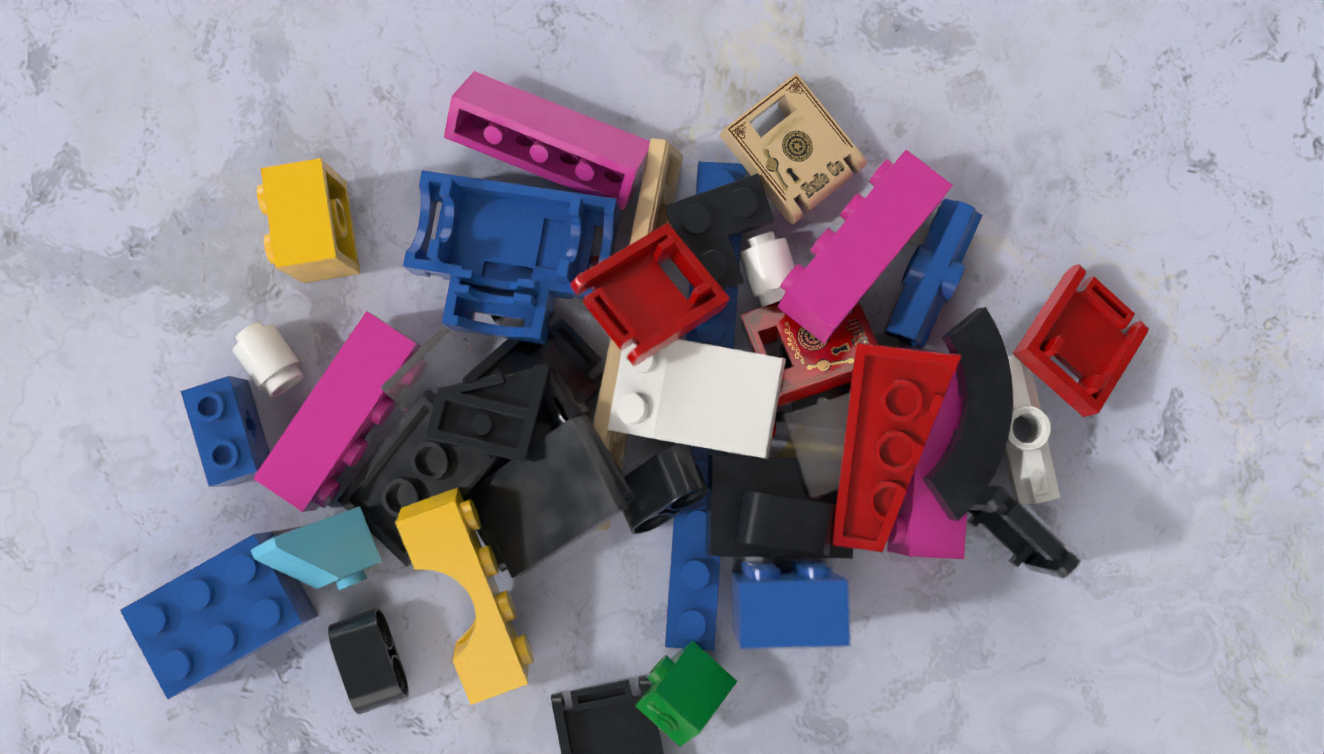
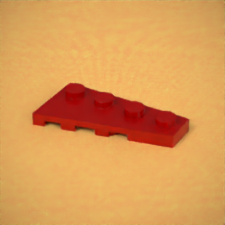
M856 343L831 545L883 553L961 355Z

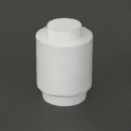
M768 232L746 240L748 249L740 252V256L753 296H759L762 307L781 301L786 291L780 285L795 267L786 238L776 239L774 232Z
M257 322L237 334L235 339L238 343L234 346L232 352L259 390H266L270 397H276L288 391L303 379L304 374L299 369L301 366L300 360L274 324L263 326L261 322Z

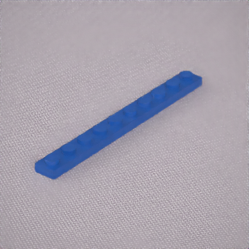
M698 161L696 195L745 178L746 169L742 164ZM742 234L729 238L738 266H740ZM691 284L689 285V297L693 292ZM738 287L724 291L730 298L725 308L686 334V341L734 349ZM688 445L706 484H708V455L727 456V452ZM707 495L675 516L673 520L665 647L683 649L692 640L703 650L714 651L720 557L705 555Z

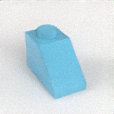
M360 506L273 537L251 549L255 560L315 589L336 582L339 591L367 579L365 569L382 562Z

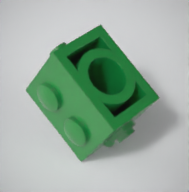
M692 640L672 658L665 655L653 667L646 677L652 684L635 706L681 747L702 732L738 681Z

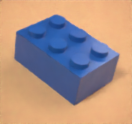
M272 531L256 533L120 610L167 700L194 688L318 617L300 581L254 559L251 549L275 537Z
M799 559L791 560V569L775 568V564H771V561L753 560L742 561V570H731L732 630L740 649L850 646L848 579L834 572V567H829L827 563H821V560Z

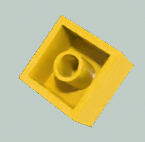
M322 158L260 168L263 184L257 186V199L261 212L268 217L270 234H265L264 247L269 262L274 264L276 269L303 283L360 274L346 180Z

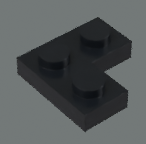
M758 173L665 205V212L670 226L720 287L726 291L743 285L744 280L729 238L772 224L774 221Z

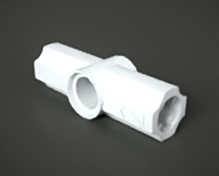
M1010 355L1008 359L1013 385V411L1004 458L1013 499L1018 500L1022 505L1052 501L1061 497L1048 443L1051 424L1047 415L1041 410L1033 372L1014 355ZM1018 416L1024 417L1030 425L1031 433L1025 442H1020L1012 431V425Z

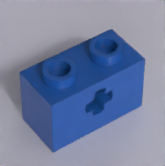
M226 376L182 390L181 395L208 486H232L253 479L270 454L249 381Z

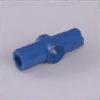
M946 198L941 202L929 226V231L923 244L918 245L906 267L901 280L904 286L884 328V333L892 337H900V342L920 349L925 346L943 304L947 303L952 297L964 272L965 264L962 261L983 216L975 210V207L962 201Z

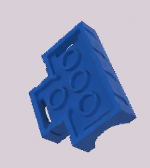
M422 170L419 182V223L415 238L405 253L403 267L413 275L425 277L434 275L440 276L444 280H450L442 324L451 330L547 345L550 331L548 323L550 313L553 314L555 298L573 300V297L584 299L586 295L593 292L592 289H589L580 295H576L570 285L578 275L589 269L596 226L603 227V238L598 263L613 255L621 208L617 200L613 198ZM439 202L442 205L435 239H431L437 203ZM475 313L519 319L524 320L523 327H509L475 321L474 316Z

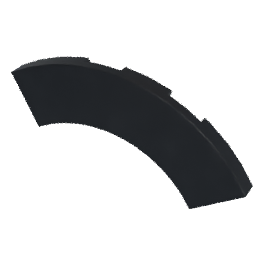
M986 307L977 308L941 337L949 354L961 355L955 371L959 395L963 397L962 414L959 428L954 430L946 451L934 468L922 480L948 518L959 521L975 505V502L983 495L993 479L1003 458L1012 422L1013 385L1009 359L997 325Z

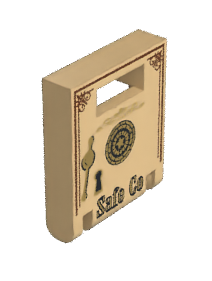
M795 73L725 127L719 135L751 176L758 173L765 194L791 224L796 223L803 217L801 209L793 200L794 198L804 211L808 213L853 176L852 172L858 173L867 165L864 156L798 73ZM778 102L777 107L786 118L760 137L750 123Z

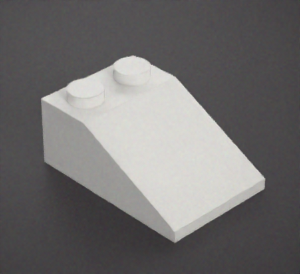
M677 339L637 366H632L627 356L636 345L632 344L622 350L607 430L768 459L786 359Z

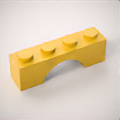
M457 487L402 507L395 523L414 569L433 570L452 577L466 589L473 601L476 613L475 619L469 629L456 640L452 659L470 705L527 685L529 664L534 663L532 649L525 634L517 636L511 621L517 618L516 610L507 590L499 591L494 575L499 574L497 561L489 545L481 546L475 531L481 528V524L472 500L463 501Z

